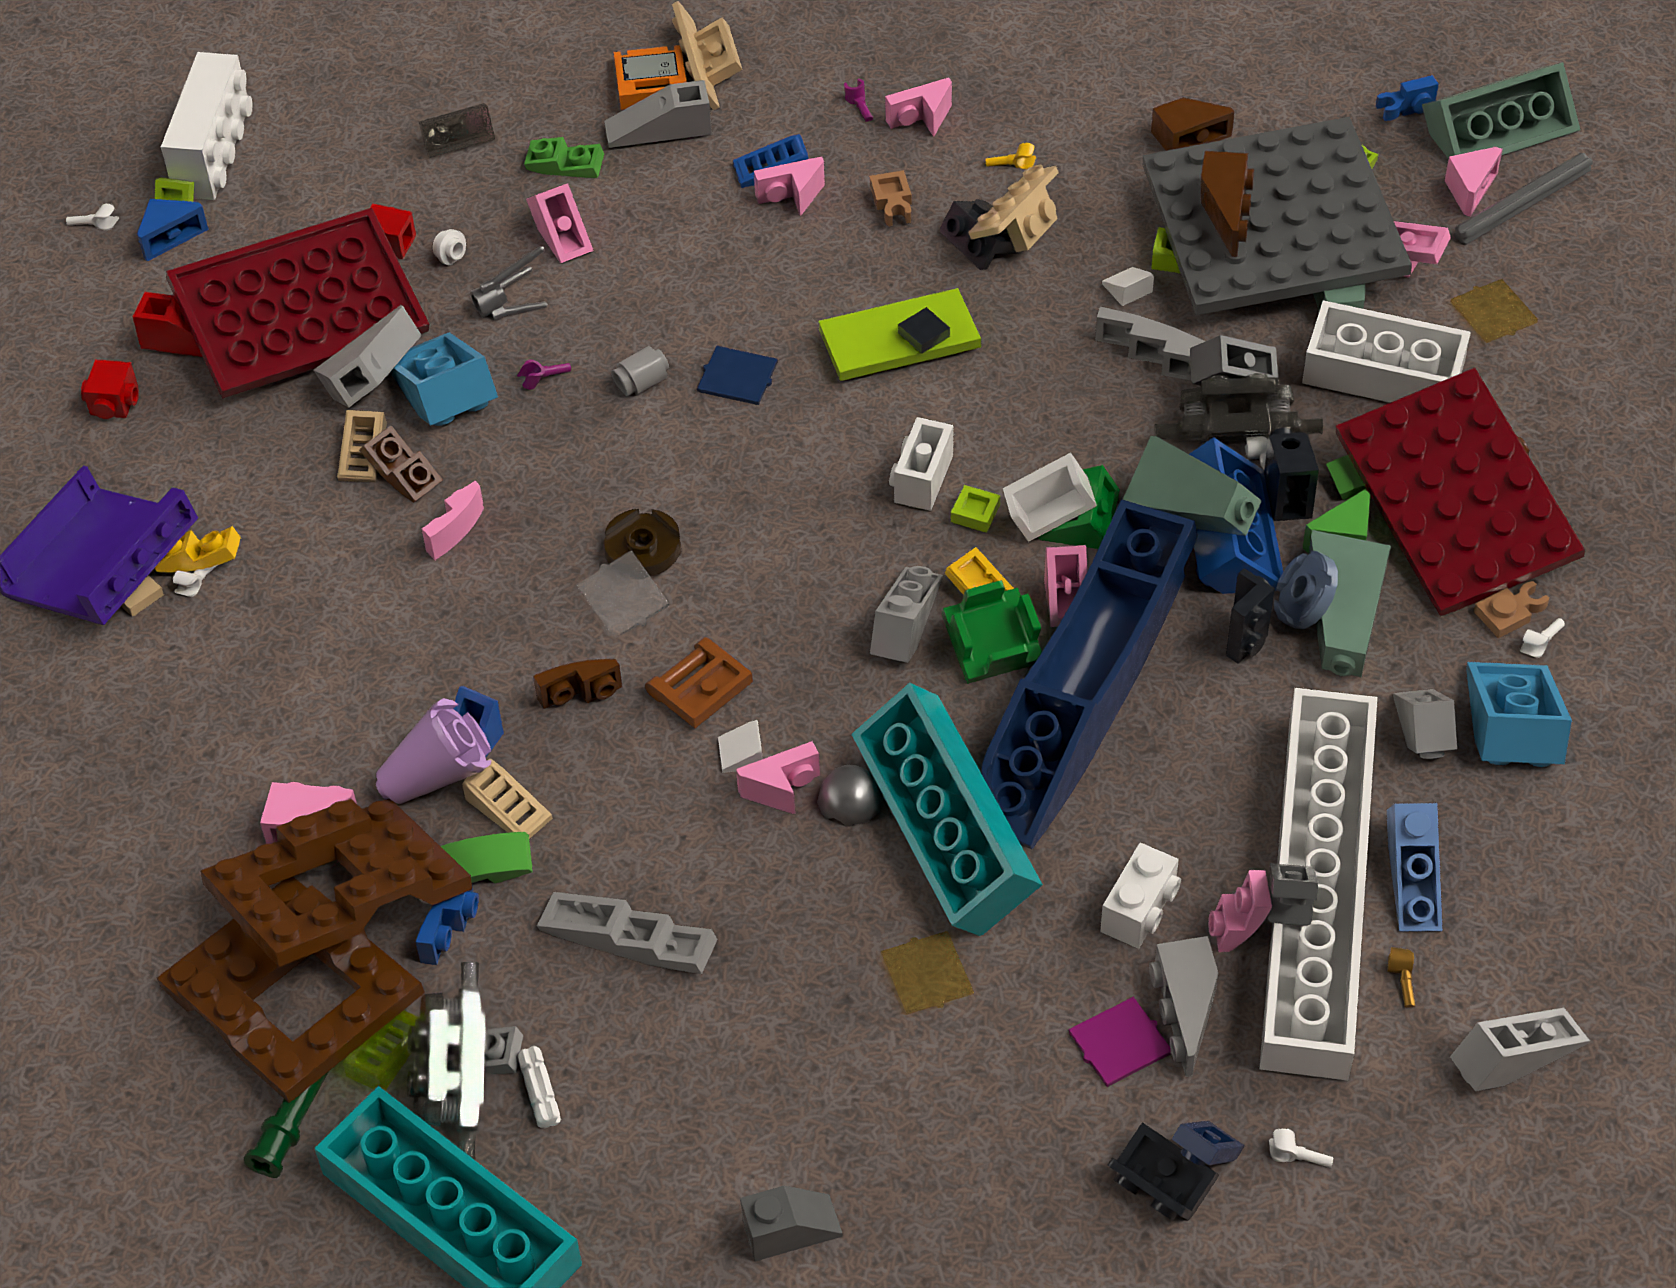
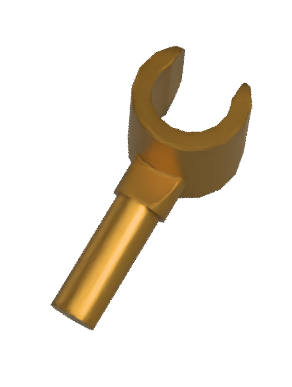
M1391 947L1387 972L1401 974L1400 982L1405 1008L1415 1007L1412 987L1414 953L1408 949Z

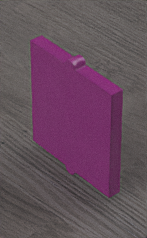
M1134 996L1069 1029V1034L1084 1054L1083 1061L1093 1066L1107 1087L1171 1054L1170 1046L1157 1030V1021L1149 1019Z

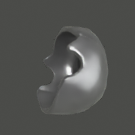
M844 765L835 768L825 778L820 788L817 804L822 815L827 820L835 818L841 821L844 826H852L853 824L867 823L880 812L884 796L870 771L856 765Z

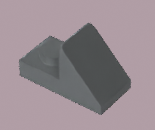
M1270 863L1269 892L1272 908L1268 914V920L1272 923L1310 925L1312 922L1313 902L1317 900L1318 880L1314 867Z

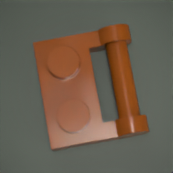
M707 637L694 645V651L661 677L654 676L645 683V689L650 696L659 703H664L694 729L753 682L750 670ZM705 661L708 663L676 689L672 688Z

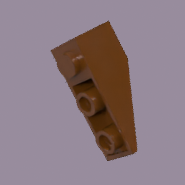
M1205 151L1201 173V204L1231 256L1238 257L1239 242L1247 241L1248 220H1242L1243 216H1250L1251 194H1246V190L1253 191L1255 169L1248 168V153Z

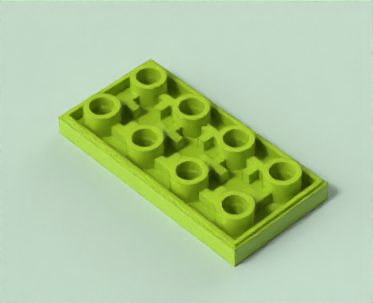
M958 288L819 321L820 334L840 381L981 348V337ZM927 307L950 327V337L921 354L898 334V324Z

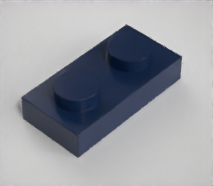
M1210 1121L1180 1124L1172 1137L1173 1141L1183 1147L1181 1154L1191 1162L1202 1167L1205 1164L1213 1165L1235 1161L1245 1146Z

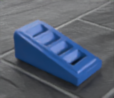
M797 134L734 159L733 166L740 186L744 188L755 185L754 172L749 174L747 167L753 166L755 171L808 159V153L801 135ZM767 163V166L762 168L761 164Z

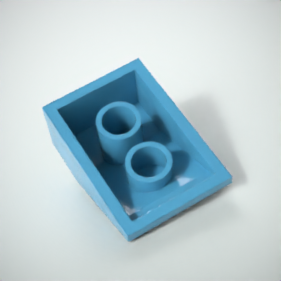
M450 332L410 348L390 371L418 416L430 426L433 424L435 426L447 424L454 420L455 415L464 411L483 409L488 405V401L498 397L485 357Z
M1467 662L1466 672L1474 739L1481 760L1495 765H1506L1510 762L1529 763L1537 767L1565 764L1572 719L1548 666Z

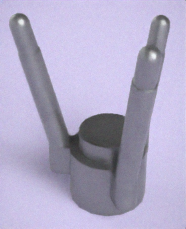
M539 246L491 280L480 284V287L470 291L472 302L482 318L491 314L494 320H498L507 315L547 307L545 301L506 308L502 306L508 302L503 289L532 272L531 266L520 269L545 251L543 246Z

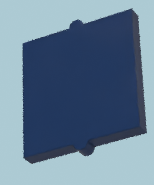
M716 346L709 363L703 366L704 374L697 387V392L759 405L767 386L772 385L771 376L778 363V359Z

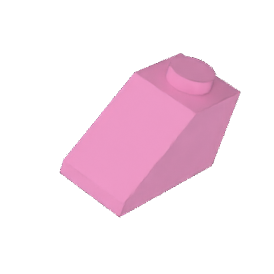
M568 183L526 199L537 229L560 263L593 251Z

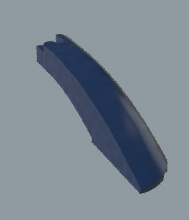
M1121 499L1093 562L1068 610L1033 667L1024 679H1020L988 747L981 774L1022 846L1033 849L1055 819L1088 768L1138 678L1185 578L1183 569L1198 537L1194 520Z

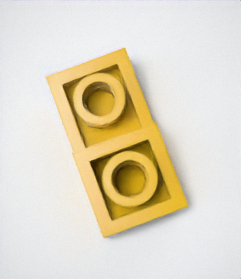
M233 526L221 532L212 531L201 540L190 530L180 538L157 564L155 570L157 572H177L179 570L188 572L223 564L235 559L241 537Z

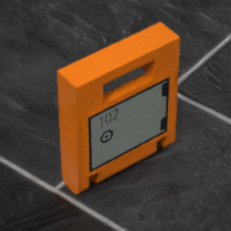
M675 45L674 50L668 51V47L665 46L627 50V55H621L620 51L614 52L621 110L665 88L636 90L637 87L687 82L680 45Z

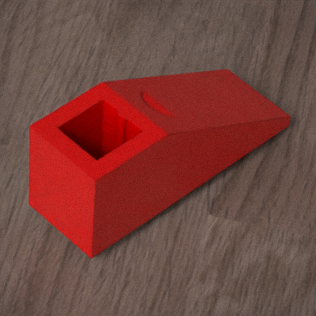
M144 292L132 316L140 348L202 357L174 295Z

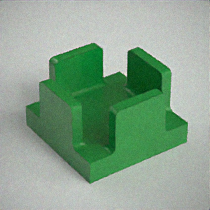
M1002 580L968 589L964 592L961 603L945 607L942 610L941 615L967 684L1033 666L1042 653L1038 642L1041 625L1030 595H1020L1018 588L1004 591L1005 587Z

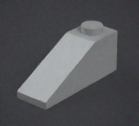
M1563 1007L1478 1022L1450 1058L1460 1070L1464 1080L1475 1091L1505 1086L1587 1045L1590 1040Z

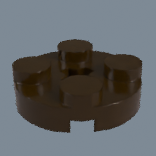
M639 509L625 511L613 518L605 530L604 549L608 563L616 571L629 575L634 580H645L650 576L666 571L677 561L682 552L677 523L672 517L660 510L652 509V514L639 513ZM638 539L642 542L650 540L646 546H636L635 543Z

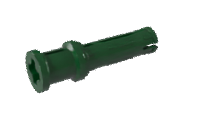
M329 1071L290 1103L283 1099L275 1116H270L264 1120L261 1125L263 1133L254 1149L248 1150L244 1156L245 1164L252 1171L271 1178H278L283 1171L281 1163L290 1147L296 1146L299 1142V1126Z

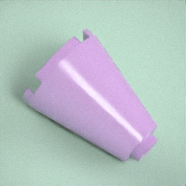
M443 698L433 704L376 773V787L384 799L390 798L393 802L402 804L480 773L490 766L492 760L486 761L485 757L491 752L490 745L475 719L469 713L461 716L453 708L459 704L453 700Z

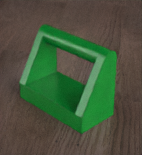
M1103 465L1082 469L1088 477L1097 506L1079 515L1078 520L1066 522L1038 537L1039 540L1075 546L1086 545L1088 548L1099 549L1115 514L1120 492L1119 487Z

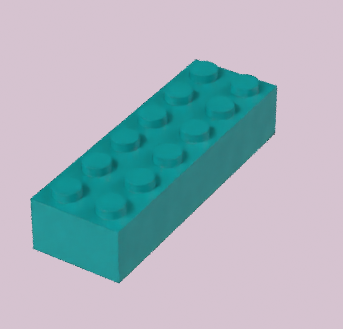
M908 683L851 734L952 926L981 936L1043 885L938 695Z
M379 1086L314 1148L324 1176L465 1288H561L582 1265L578 1241L574 1236Z

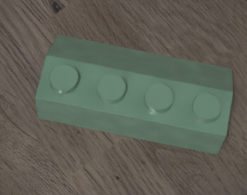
M1563 62L1543 66L1422 104L1429 134L1448 159L1450 156L1493 147L1503 149L1502 155L1580 130Z

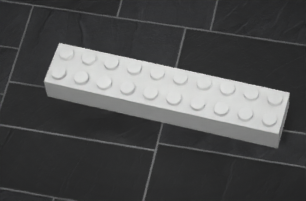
M1294 688L1289 721L1277 864L1314 867L1318 880L1317 900L1313 902L1312 922L1310 925L1272 923L1259 1068L1261 1070L1349 1080L1355 1049L1377 697Z

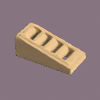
M346 410L337 475L338 481L376 482L378 471L367 459L351 458V454H362L359 451L361 446H353L354 442L367 443L386 429L387 421L384 412ZM356 431L373 432V436L355 434ZM349 465L369 467L368 471L348 470Z
M494 760L482 772L467 777L462 784L465 800L508 833L526 832L529 834L530 839L553 819L552 814ZM501 792H506L496 802L493 801V799L496 798ZM516 801L519 802V804L515 808H513L508 814L505 813V811L509 807H511ZM528 811L533 813L522 824L518 825L516 823Z

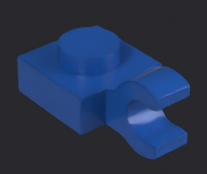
M1433 75L1401 83L1400 91L1379 94L1376 99V108L1384 107V121L1394 120L1399 117L1400 113L1402 116L1424 113L1422 104L1436 100L1439 84Z

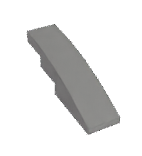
M1100 307L1097 315L1095 341L1129 347L1128 358L1162 364L1161 375L1192 381L1190 348L1205 342L1204 340L1175 327L1131 313Z
M553 892L537 924L540 931L558 938L644 964L698 974L703 973L718 940L712 929L674 925L669 915L633 911L626 900Z

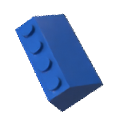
M1213 437L1189 455L1238 481L1258 497L1261 503L1246 536L1197 529L1198 537L1193 546L1197 561V575L1204 585L1211 586L1222 594L1235 593L1237 575L1245 568L1254 575L1264 578L1276 591L1278 580L1283 573V567L1264 471Z

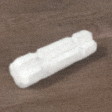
M536 1046L522 1049L518 1053V1059L537 1125L542 1129L558 1125L561 1120L546 1066L543 1062L541 1050Z

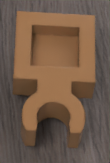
M904 170L869 176L870 189L876 209H884L886 225L893 226L894 215H902L906 223H911L910 205H912V194Z
M1534 581L1523 584L1516 595L1506 588L1476 603L1474 613L1497 638H1500L1530 623L1531 613H1539L1545 610L1548 606L1549 597L1547 595L1542 596L1540 599L1529 597V595L1535 593L1537 585Z

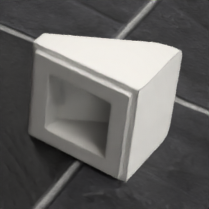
M1131 267L1103 280L1102 285L1124 306L1152 293L1154 276L1148 271Z
M758 720L748 722L718 737L722 773L736 772L737 768L762 760Z

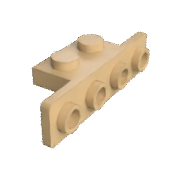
M677 1L672 4L676 16L672 18V22L682 37L678 42L683 53L688 58L685 66L694 81L705 80L709 105L712 110H716L720 106L714 86L743 70L730 27L722 17L697 32L694 20L680 2Z
M1036 165L1026 169L1023 172V177L1018 182L1010 185L1008 192L1003 197L993 202L992 209L978 217V223L968 232L970 238L976 239L999 234L1007 228L1015 251L1029 250L1058 219L1055 204L1049 198L1045 187L1059 173L1057 167L1043 168L1042 165Z

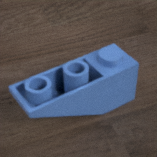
M1437 803L1394 804L1387 809V831L1399 931H1442Z

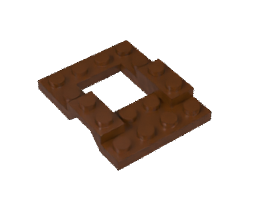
M390 798L384 801L373 802L363 809L352 799L335 802L330 807L309 815L298 816L292 821L276 827L278 841L260 845L255 850L234 858L221 860L216 865L201 870L203 885L278 967L360 935L379 906L409 894L434 905L472 890L471 875ZM334 860H338L353 876L351 880L334 886L336 901L319 905L313 910L298 916L269 887L272 884Z
M294 877L281 881L271 889L296 916L311 911L319 905L332 902L313 885L306 888ZM234 918L157 977L160 987L187 1012L195 1010L217 1030L234 1054L288 1103L298 1097L425 993L422 983L370 941L363 929L358 936L313 953L356 991L292 1041L266 1018L262 1007L254 999L308 956L278 967Z

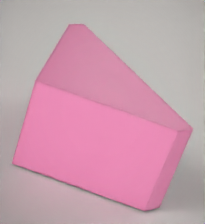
M1493 147L1449 157L1445 182L1464 215L1471 217L1498 174L1503 149Z
M1086 545L1046 547L1044 584L1050 627L1059 626L1087 574Z

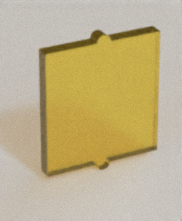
M1503 279L1482 287L1474 286L1472 291L1451 299V303L1486 343L1508 334L1514 336L1516 331L1538 323L1537 317Z
M948 931L919 940L913 937L909 943L881 951L906 1015L934 1006L943 1008L947 1002L974 994Z

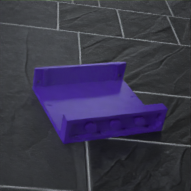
M83 465L0 555V592L3 596L15 601L105 625L195 523L198 516L184 490L172 487L156 503L100 489L88 467Z

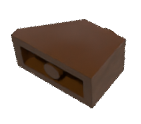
M1183 97L1153 108L1151 133L1166 151L1220 141L1232 136L1235 112L1231 107Z

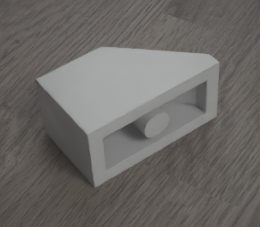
M1434 689L1393 693L1407 748L1415 753H1419L1420 758L1426 759L1444 757L1445 750L1457 749L1454 700Z

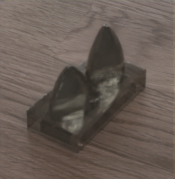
M485 103L419 121L425 150L429 158L495 139L488 106Z

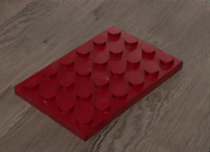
M372 208L166 271V280L222 399L317 368L400 305L405 308L421 334L429 331L430 324Z
M1476 368L1467 370L1336 425L1335 433L1440 616L1460 610L1506 588H1512L1584 557L1585 548Z

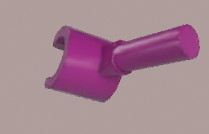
M857 79V87H849L845 82L844 92L846 101L856 105L865 122L873 120V116L865 102L864 81Z
M530 359L523 364L517 376H525L526 378L522 386L525 389L531 390L537 386L541 377L571 372V366L569 363L542 366L539 362Z

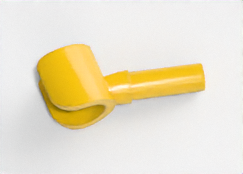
M1022 143L1019 145L1016 154L986 158V167L1008 164L1015 165L1016 168L1020 169L1033 167L1036 156L1032 154L1035 147L1031 143Z

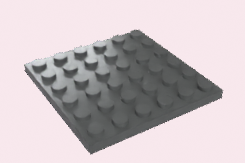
M1350 117L1143 155V168L1195 315L1411 275L1412 263ZM1205 151L1248 153V168L1255 169L1253 191L1246 190V194H1251L1250 216H1243L1242 220H1248L1247 241L1239 242L1238 257L1231 256L1201 204V173Z

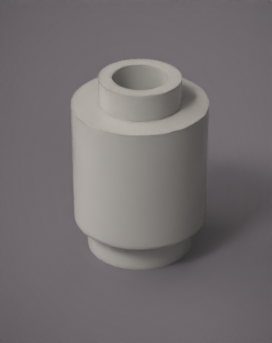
M647 346L617 364L618 368L612 370L611 373L616 386L627 397L632 393L638 395L666 379V370L669 368V364L661 350H654L652 347Z

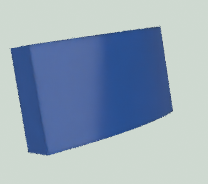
M473 888L431 907L416 939L420 963L437 965L441 951H448L450 947L452 930L464 932L468 917L474 918L476 916L479 895L473 892Z

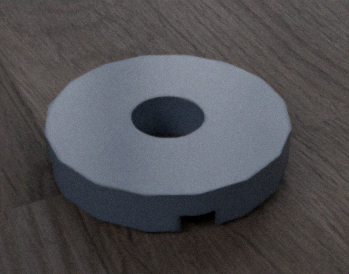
M1311 551L1309 555L1300 554L1289 563L1278 580L1276 590L1280 592L1279 601L1274 600V609L1280 621L1295 629H1305L1315 624L1326 613L1338 585V570L1334 560L1318 551Z

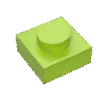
M158 178L155 180V199L194 202V182Z
M964 485L951 511V522L987 533L1000 507L1001 495Z

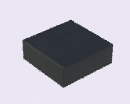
M926 307L899 323L898 334L922 354L949 338L950 327Z

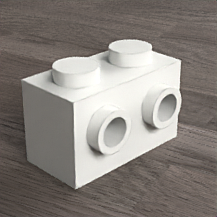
M919 417L916 418L910 435L905 436L903 440L901 457L898 464L894 463L890 473L889 485L894 486V503L929 511L932 510L953 457V425Z
M1139 843L1103 904L1100 932L1139 949L1148 932L1153 934L1161 921L1163 915L1162 908L1166 901L1172 902L1181 884V878L1177 877L1179 859Z

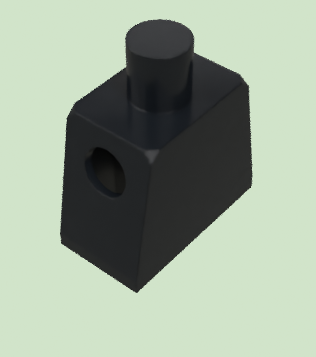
M1285 427L1277 428L1268 437L1264 467L1274 521L1312 519L1319 468L1308 434L1304 432L1292 433L1289 428ZM1287 477L1295 482V487L1291 490L1289 489Z

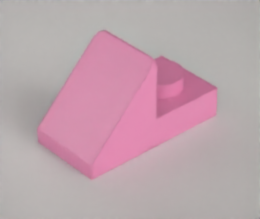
M946 78L885 96V116L889 127L892 129L902 125L908 126L916 121L923 120L934 137L952 106V81L950 78Z
M822 156L755 170V195L758 203L779 202L785 198L793 197L798 212L802 215L825 185L824 160Z
M1394 221L1412 263L1411 273L1418 262L1438 264L1451 239L1448 228Z
M813 741L737 768V785L740 796L795 814L794 793L791 786H804L810 783L814 777L820 776L819 753Z

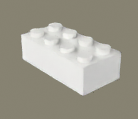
M197 52L161 145L169 179L194 182L195 199L215 200L219 188H224L227 165L232 164L235 159V143L243 137V121L245 116L249 117L252 112V98L247 96L245 88L246 72L241 70L238 55Z
M1323 300L1307 349L1302 383L1391 403L1462 373L1471 332Z

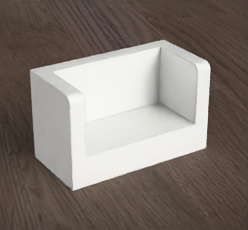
M1071 453L1003 488L1011 518L1028 542L1097 506L1088 477Z

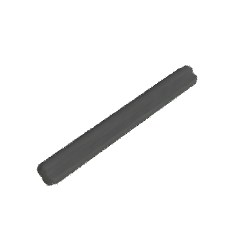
M1579 153L1457 225L1454 237L1463 245L1472 242L1590 172L1591 165L1593 164L1592 159L1588 158L1585 153Z

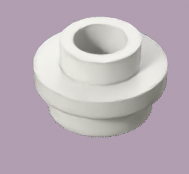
M454 229L440 232L433 242L434 255L441 263L446 265H453L463 257L466 250L464 235Z

